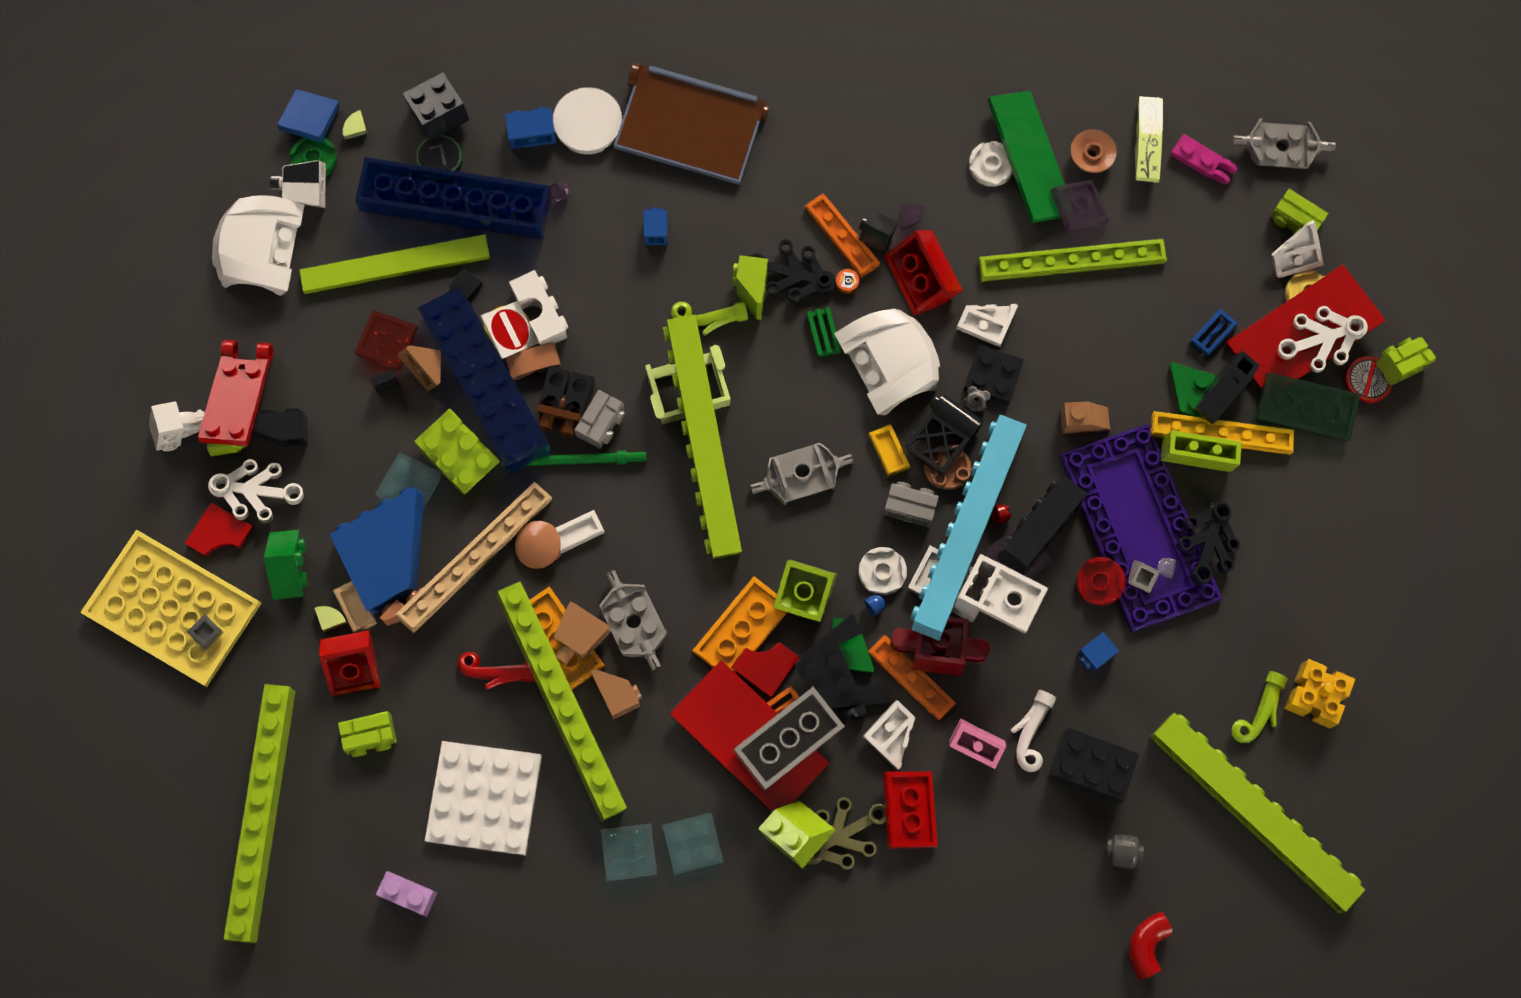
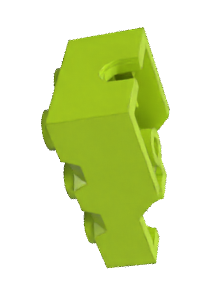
M450 408L413 442V445L463 496L500 462Z

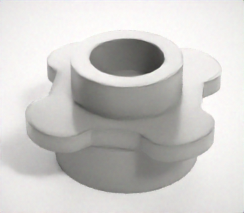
M974 386L969 387L967 390L968 396L964 399L963 404L972 411H984L986 409V401L990 399V393L977 390Z

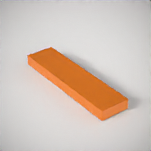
M824 193L805 205L807 213L860 278L880 265L878 259L865 243L859 241V236Z
M886 635L868 651L869 655L938 722L956 704L923 671L912 670L913 661L905 653L893 651L890 646V639Z

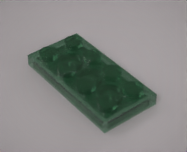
M1267 372L1255 419L1350 441L1361 394Z

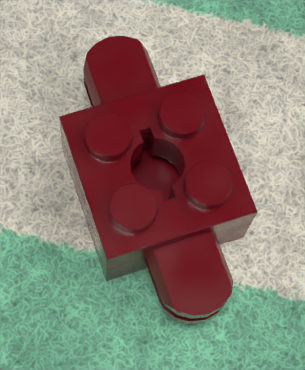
M949 617L940 641L906 628H896L890 640V646L893 651L913 654L912 670L954 676L962 675L965 662L984 663L990 651V645L987 640L967 637L969 619Z

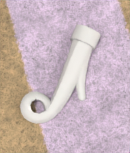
M1038 690L1034 699L1035 702L1025 717L1011 729L1012 733L1023 729L1017 745L1016 757L1020 767L1027 772H1035L1042 766L1043 759L1041 754L1035 750L1028 749L1049 709L1053 708L1057 699L1055 696L1042 690ZM1033 756L1036 762L1028 764L1025 757Z

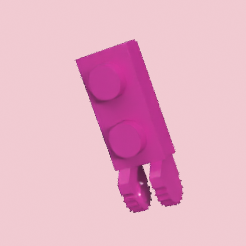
M1185 134L1182 135L1170 154L1207 178H1212L1222 185H1227L1230 178L1224 172L1215 170L1217 167L1227 171L1229 174H1234L1237 171V166L1228 159H1222V156Z

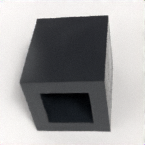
M873 210L868 218L864 217L860 223L858 230L862 232L859 241L884 252L893 238L898 222Z

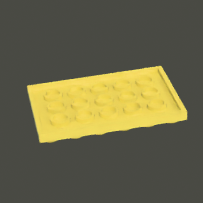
M136 530L80 613L207 687L262 603ZM204 614L224 632L206 650L187 633Z

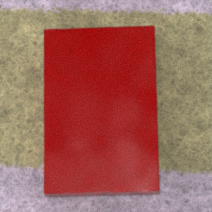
M932 771L884 772L883 786L888 849L938 847Z

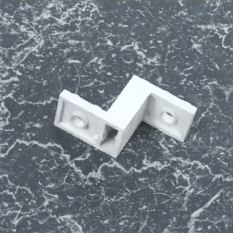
M929 546L907 590L920 596L923 586H929L931 578H928L931 566L932 564L937 565L940 560L936 556L938 549ZM980 554L974 567H969L951 612L964 619H969L973 623L979 611L1025 634L1048 588ZM1015 593L1019 595L1021 603L1013 606L1007 601V596Z

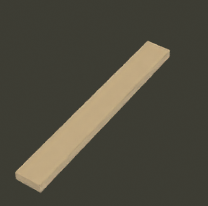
M534 482L395 614L396 618L411 632L414 633L519 533L525 525L552 501V497Z

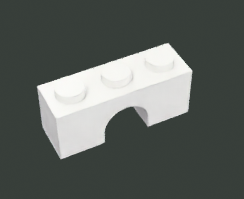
M534 270L509 282L511 291L522 310L530 306H537L542 309L541 315L529 322L539 346L557 343L567 338L566 329H568V325L563 315L558 316L556 312L558 306L554 297H548L545 291L548 289V286L543 276L538 277Z

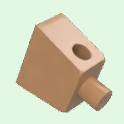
M570 601L554 635L555 642L561 645L555 655L557 660L567 665L574 654L583 660L586 659L611 632L610 626Z

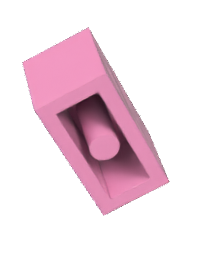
M961 718L949 739L950 747L994 769L1006 749L1004 740Z

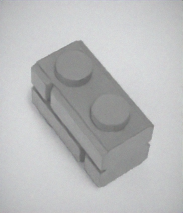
M598 390L574 430L575 435L598 449H601L603 444L608 445L614 434L612 432L615 424L619 425L626 412L623 411L624 404L618 399Z
M905 482L892 483L883 515L930 528L939 496L934 495V491L921 488L920 491L912 489L911 485Z

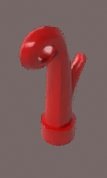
M465 652L458 658V668L466 676L492 680L485 685L486 689L519 680L535 682L527 662L519 665L479 667L480 658L474 652ZM473 660V663L470 666L465 664L466 661Z

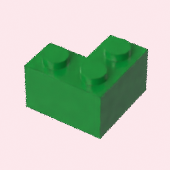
M299 530L269 533L264 561L273 600L303 597L304 588L308 587L307 572L302 570L304 565L303 553H306V541L304 538L301 539Z

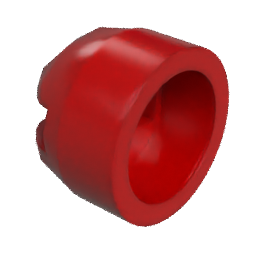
M1000 504L994 506L992 518L995 524H1003L1011 519L1012 513H1008L1010 508L1007 505Z

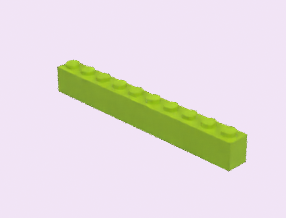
M696 315L667 319V327H663L665 342L670 341L671 350L667 351L669 364H674L676 374H672L674 388H679L680 397L676 399L679 412L683 411L685 421H681L683 435H688L689 438L686 452L688 459H693L694 468H690L692 482H697L699 492H695L697 507L702 506L703 515L699 516L701 528L707 531L708 539L704 540L706 554H711L712 559L741 554L742 549Z
M521 581L499 590L496 596L499 605L533 674L600 821L602 822L623 812L627 808Z
M264 685L224 939L229 941L257 943L296 693L290 686Z
M1175 713L1170 715L1150 738L1338 913L1346 912L1366 890L1360 885L1362 883L1361 880L1353 873L1349 872L1348 874L1341 867L1342 863L1335 856L1324 852L1322 844L1317 839L1309 838L1303 832L1304 828L1296 820H1290L1284 815V809L1274 801L1271 803L1264 796L1265 792L1256 784L1252 785L1240 768L1231 766L1226 761L1228 759L1226 755L1218 749L1214 750L1202 733H1196L1189 727L1190 723L1185 717L1180 714L1177 716Z

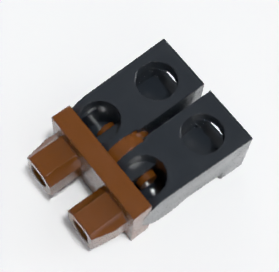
M549 366L540 404L537 409L539 428L552 431L554 421L562 422L560 433L573 437L574 430L584 415L591 392H593L595 386L594 377L572 372L571 376L568 370Z

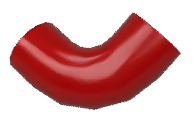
M1161 911L1139 924L1130 939L1129 957L1138 980L1145 979L1161 971L1154 953L1155 946L1161 940L1173 935L1171 925L1165 914Z

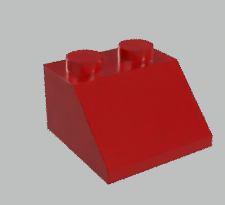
M369 630L320 640L319 658L331 697L380 687L375 649Z

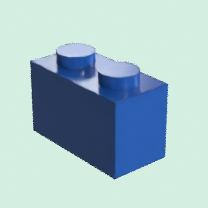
M538 107L531 111L523 112L516 110L505 114L511 149L556 143L551 108Z

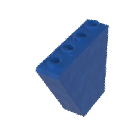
M415 487L403 489L399 492V496L392 500L386 499L380 502L376 509L360 513L356 520L337 526L336 531L329 534L367 612L376 614L383 610L390 602L399 601L410 595L413 591H417L424 494Z

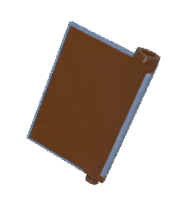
M633 63L628 78V85L632 86L633 90L614 143V149L740 185L761 119L766 120L769 107L765 106L766 101L757 99V96L654 66L646 67Z

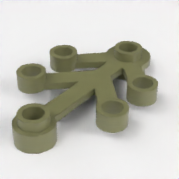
M846 797L840 798L836 804L837 813L833 828L836 831L817 851V855L810 859L808 864H818L820 861L825 860L840 865L844 870L851 869L855 863L854 857L850 854L839 855L827 851V849L834 845L861 852L863 856L868 858L874 856L877 848L873 842L868 841L864 843L848 837L872 824H884L886 822L885 806L882 804L873 805L868 815L843 828L847 812L850 811L852 803ZM841 801L848 802L849 807L846 810L840 808L839 803ZM824 809L818 810V811L816 812V814H817V815H818L819 813H824V814H826V816H827L826 822L828 823V822H829V819H830V815H829L828 811H826V810H824ZM881 811L883 814L882 819H875L873 816L874 812ZM866 845L873 847L872 854L865 853L864 847ZM848 857L851 859L852 864L844 866L842 859Z

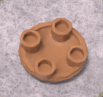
M948 445V448H950V447H958L959 445H954V446ZM939 446L935 449H943L944 446ZM962 450L943 476L924 464V473L928 481L935 487L943 490H954L963 486L969 480L972 471L971 462L964 450ZM945 453L932 455L933 461L941 467L947 462Z
M544 521L530 522L518 533L515 541V552L525 566L534 569L545 568L561 556L560 536L552 524Z

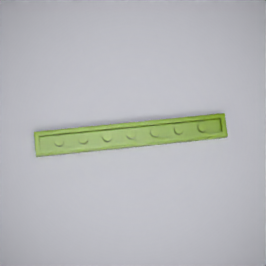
M484 234L300 269L303 292L308 294L490 259L486 235Z
M1155 239L979 257L978 261L981 282L1164 264L1167 261L1164 240Z

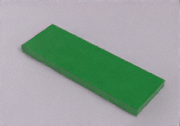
M1031 90L989 97L987 102L1030 222L1036 223L1072 216L1075 211Z

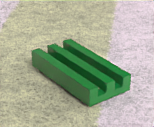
M826 307L824 310L817 309L815 312L808 311L807 318L818 358L841 353L840 344L834 334L836 329L830 307ZM825 315L829 325L832 341L834 344V349H831L827 331L825 328L823 316ZM816 317L818 318L825 344V351H822L813 319Z

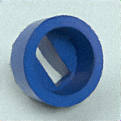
M874 595L864 600L867 610L874 617L885 608L884 599L880 596Z

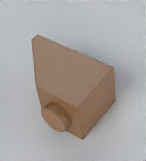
M1088 401L1064 403L1060 410L1062 434L1110 431L1108 407Z
M596 669L591 671L613 720L640 707L638 700L642 696L636 685L631 686L629 680Z

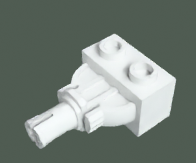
M176 401L151 406L149 427L156 451L175 450L178 446H181L182 438L199 432L205 414L204 411L200 409L195 413H179Z

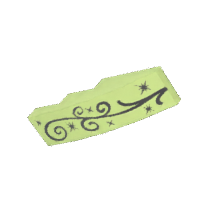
M1139 97L1137 142L1135 146V178L1138 181L1159 183L1163 111L1162 99Z

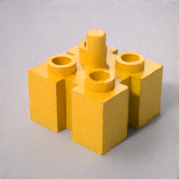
M1308 659L1300 665L1294 681L1300 685L1290 691L1284 709L1300 716L1310 713L1314 715L1312 721L1327 728H1332L1340 722L1345 708L1340 702L1349 697L1355 679L1338 671L1331 675L1325 673L1327 666Z

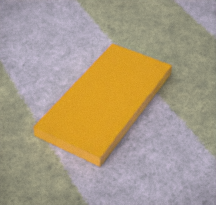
M754 576L692 650V653L712 669L720 660L730 668L744 648L756 652L788 612L773 608L777 594Z
M549 586L530 599V603L556 655L561 645L555 642L554 635L566 609ZM594 650L584 660L574 654L567 665L559 662L571 690L592 676L591 671L595 669L600 671L605 667Z

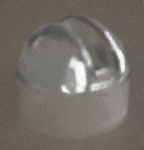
M1172 558L1160 560L1157 566L1160 574L1172 579L1177 560Z

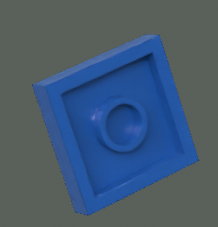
M296 89L277 124L278 128L287 133L322 142L340 108L339 101Z

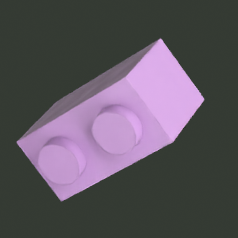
M386 871L376 895L427 917L437 893Z

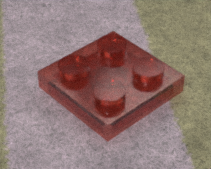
M372 310L355 354L356 356L401 370L403 362L397 355L409 345L411 346L418 327L415 324Z

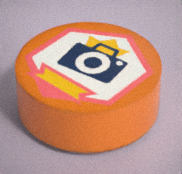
M851 269L841 270L836 276L837 289L844 294H850L857 290L859 285L858 274Z

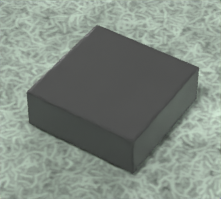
M205 614L187 631L205 650L224 633Z

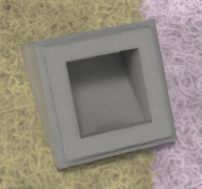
M1134 560L1128 584L1151 593L1160 571Z

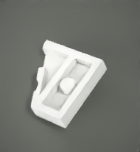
M1308 222L1271 254L1276 277L1281 278L1324 265L1316 222Z
M1010 304V306L997 307L996 305H986L984 307L967 305L956 329L1000 347L1018 305Z
M896 700L862 737L896 770H899L915 717Z

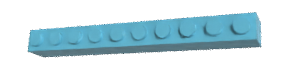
M999 415L997 422L992 421L987 435L991 436L989 442L984 441L979 455H982V459L980 462L975 461L971 471V475L974 476L972 483L967 481L962 493V495L966 496L964 502H958L954 515L957 516L955 523H949L945 536L949 537L947 543H941L936 556L940 560L937 565L932 564L928 578H931L929 586L924 585L921 590L919 599L922 600L920 608L915 606L910 620L914 621L913 631L940 641L1024 435L1026 424L1003 415Z

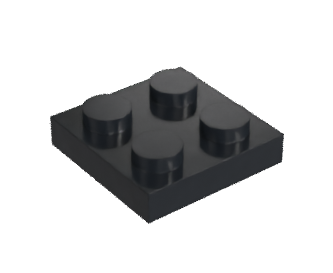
M979 344L963 390L967 391L969 387L974 386L977 390L988 391L990 399L1009 405L1024 359Z

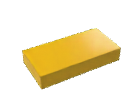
M891 424L869 433V438L887 477L910 469V464Z

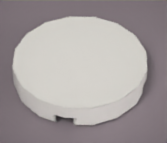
M990 141V143L985 144L981 143L972 151L969 158V171L978 183L985 186H999L1011 178L1013 171L1003 144L996 141Z
M878 547L870 550L863 556L859 564L858 576L861 584L867 591L875 595L887 596L895 593L902 587L907 576V566L903 557L895 552V550Z

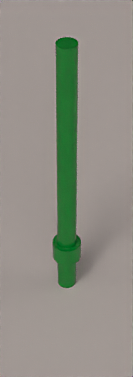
M617 450V453L502 457V467L616 462L618 465H627L628 462L647 461L646 452Z

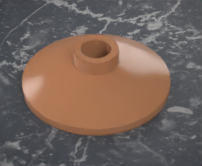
M1091 129L1079 133L1074 138L1070 153L1073 162L1080 169L1089 173H1099L1112 166L1116 159L1117 149L1113 139L1108 134L1100 130ZM1093 152L1096 157H1091L1088 153Z

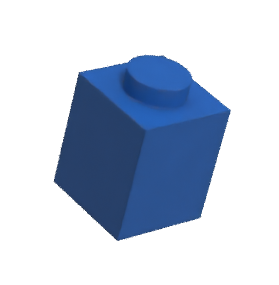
M657 207L643 210L644 244L668 245L667 210Z
M1102 632L1077 653L1079 656L1078 661L1085 670L1089 669L1093 673L1114 657L1119 650L1107 635Z

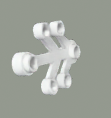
M1321 306L1316 311V319L1320 322L1329 320L1341 326L1331 329L1308 319L1305 314H1298L1293 320L1294 327L1300 330L1306 328L1318 335L1297 342L1292 339H1284L1280 342L1277 353L1282 359L1289 360L1299 351L1322 344L1317 357L1310 363L1311 370L1319 373L1326 366V359L1335 340L1345 336L1340 350H1337L1333 355V362L1337 365H1343L1349 358L1348 353L1354 340L1362 338L1367 332V322L1362 317L1354 315L1346 318L1332 312L1327 306ZM1325 311L1327 317H1321L1319 312ZM1302 318L1305 321V324H1298L1297 319ZM1351 325H1357L1359 331H1353ZM1288 347L1291 353L1285 354L1283 348ZM1337 354L1344 355L1345 360H1338ZM1314 362H1320L1322 368H1316Z
M249 459L241 467L228 475L221 473L214 475L208 483L211 494L216 497H224L233 509L234 517L237 520L246 519L249 512L246 505L239 503L233 492L242 493L257 512L259 521L264 524L272 521L273 514L270 508L264 506L258 496L285 499L291 505L299 504L304 498L301 486L295 483L288 484L284 489L260 486L271 478L278 479L282 476V468L278 463L269 464L266 470L245 483L236 482L245 475L253 476L257 474L258 465L256 461ZM249 465L255 466L253 470H247L246 468ZM273 468L279 469L275 474L270 472ZM219 484L226 485L223 489L217 488ZM296 493L298 497L291 499L290 495ZM239 509L245 510L242 515L236 514ZM267 512L269 513V516L267 518H262L261 514Z

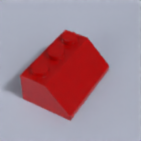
M916 230L884 255L914 316L947 303L963 291L932 230Z

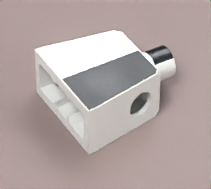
M311 161L283 166L282 177L271 176L270 189L272 191H282V198L309 206L325 208L326 163Z

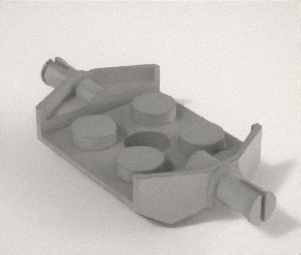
M1260 118L1250 135H1233L1232 145H1245L1246 149L1249 150L1252 161L1259 166L1308 169L1316 154H1319L1321 151L1334 152L1336 148L1335 142H1322L1311 122H1308L1306 126L1261 123L1262 118ZM1276 144H1285L1287 151L1278 150Z
M817 443L770 458L764 481L751 484L750 487L753 495L767 490L783 505H787L789 501L828 489L835 490L838 469L854 464L851 454L838 458L827 447ZM800 466H805L808 468L809 474L806 477H799L795 470Z
M615 570L611 571L612 576L608 572L606 576L612 588L599 607L607 624L610 626L622 655L626 657H644L647 659L652 671L656 670V667L657 669L660 668L661 665L655 655V651L663 643L667 636V631L649 598L645 586L640 584H622ZM629 617H639L641 620L640 625L637 628H630L627 625Z

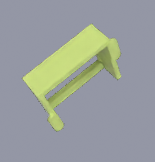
M713 345L710 347V352L703 355L705 366L712 365L721 397L712 399L714 410L730 406L731 399L722 370L725 368V362L720 347ZM650 364L645 365L646 374L653 393L650 399L656 418L661 420L662 425L684 419L683 411L679 412L678 409L664 412L655 383L657 379L676 374L674 364L651 369Z

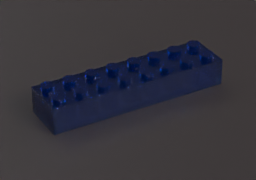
M365 157L355 201L362 212L543 240L552 195L548 185Z
M461 286L418 307L423 321L441 350L443 357L508 474L510 475L529 465L534 460L552 453L547 439Z

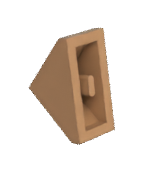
M409 345L397 355L427 392L440 383L441 350Z

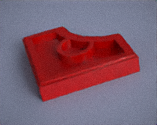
M211 503L184 544L208 557L213 550L222 546L241 548L254 527L243 520H237L231 513Z
M778 642L772 649L765 652H754L744 648L730 668L768 697H772L799 656Z

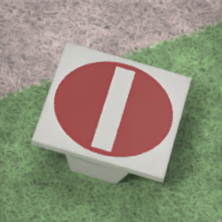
M518 301L480 316L501 359L539 344Z

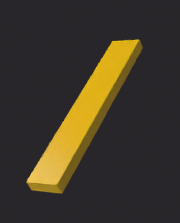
M1153 411L1151 414V437L1163 438L1171 430L1240 441L1242 442V449L1288 455L1293 453L1294 430L1224 420H1217L1214 424H1211L1208 420L1201 417Z

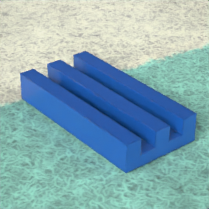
M1220 308L1192 338L1189 344L1197 347L1196 350L1203 352V356L1208 358L1237 326L1238 322ZM1220 316L1224 318L1202 343L1198 341ZM1227 322L1231 325L1209 349L1205 346Z

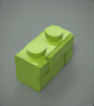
M1288 189L1270 217L1277 226L1287 227L1295 234L1310 221L1316 222L1318 230L1329 213L1291 189Z
M1409 337L1400 342L1398 348L1395 349L1394 346H1390L1381 352L1382 357L1377 361L1376 365L1384 373L1388 383L1394 385L1426 369L1436 361V357L1431 349H1428V345L1423 337L1414 340Z
M388 711L338 723L343 750L347 755L351 754L352 757L364 756L367 754L366 750L376 748V751L391 749V744L397 743L392 716Z

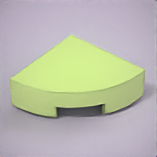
M361 110L347 118L343 127L345 140L367 134Z
M327 606L315 608L324 632L347 624L344 616L336 609Z

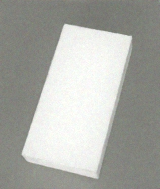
M594 510L556 527L561 541V553L605 533Z

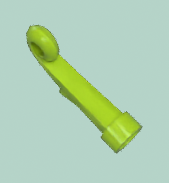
M678 302L671 309L672 319L684 317L678 314L680 309L686 310L684 316L692 315L691 306L686 302ZM745 302L734 303V306L696 315L697 325H709L702 332L706 336L716 328L737 320L738 322L748 320Z
M1269 671L1265 680L1266 686L1252 725L1245 720H1238L1232 726V735L1236 741L1240 743L1253 741L1260 734L1269 717L1271 726L1276 727L1278 700L1281 690H1284L1288 678L1286 676ZM1242 726L1246 729L1245 735L1240 733Z

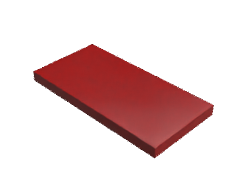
M1343 264L1226 342L1225 345L1233 355L1243 350L1260 365L1251 379L1267 401L1312 371L1310 363L1317 357L1322 344L1299 351L1289 360L1282 359L1278 355L1277 348L1284 339H1292L1297 342L1318 335L1306 328L1296 329L1293 325L1296 315L1305 314L1308 319L1331 329L1341 327L1329 320L1320 322L1316 319L1315 314L1318 308L1327 306L1332 312L1346 318L1354 315L1362 317L1368 326L1366 334L1386 321ZM1325 311L1319 312L1321 317H1327ZM1302 318L1297 319L1298 324H1305V321ZM1351 325L1353 331H1359L1357 325ZM1345 336L1335 340L1326 361L1332 358L1337 350H1340ZM1288 347L1283 348L1285 354L1291 353ZM1318 361L1314 362L1316 368L1321 365Z
M722 660L669 714L771 812L793 803L829 764L815 750L763 791L732 751L778 715V713Z

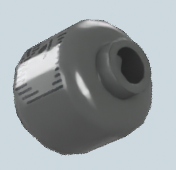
M1115 834L1113 839L1108 840L1107 859H1110L1112 866L1134 869L1137 861H1143L1144 846H1139L1138 837Z

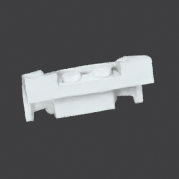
M251 196L238 199L221 218L213 238L212 262L216 268L218 278L222 282L221 285L227 288L234 284H250L266 288L280 296L286 293L292 271L289 268L297 228L301 225L305 204L275 196Z
M890 309L868 314L834 333L844 353L850 355L869 391L867 396L878 415H887L904 400L922 392L936 391L938 388V367H940V363L933 342L920 323L901 310Z

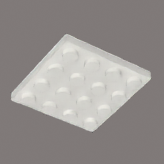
M442 741L425 842L526 856L542 755Z

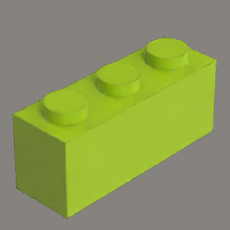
M1171 430L1162 440L1161 461L1231 472L1240 465L1242 442Z

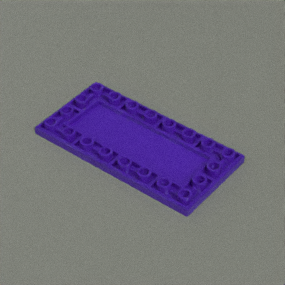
M1149 424L1060 453L1059 455L1068 479L1087 493L1080 509L1099 556L1117 562L1124 570L1126 586L1118 602L1131 633L1223 600L1213 577L1210 582L1204 585H1197L1190 579L1191 570L1198 565L1202 552L1200 544L1193 546L1192 549L1184 553L1176 548V541L1184 536L1191 537L1195 535V532H1188L1183 528L1182 522L1188 516L1165 461H1161V451L1155 437L1150 435L1151 427ZM1182 541L1183 546L1187 547L1186 543ZM1134 560L1160 571L1151 593L1128 584Z

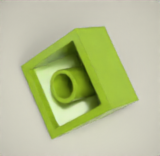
M740 255L739 263H734L732 286H736V295L742 302H745L746 307L753 316L761 320L767 281L768 259Z
M787 560L773 608L821 622L837 574L797 561Z
M800 801L775 809L758 828L770 843L802 869L836 831L830 824Z

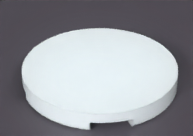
M580 88L571 91L558 102L554 110L553 123L555 134L573 152L580 154L602 152L617 137L622 123L620 107L611 95L596 88Z

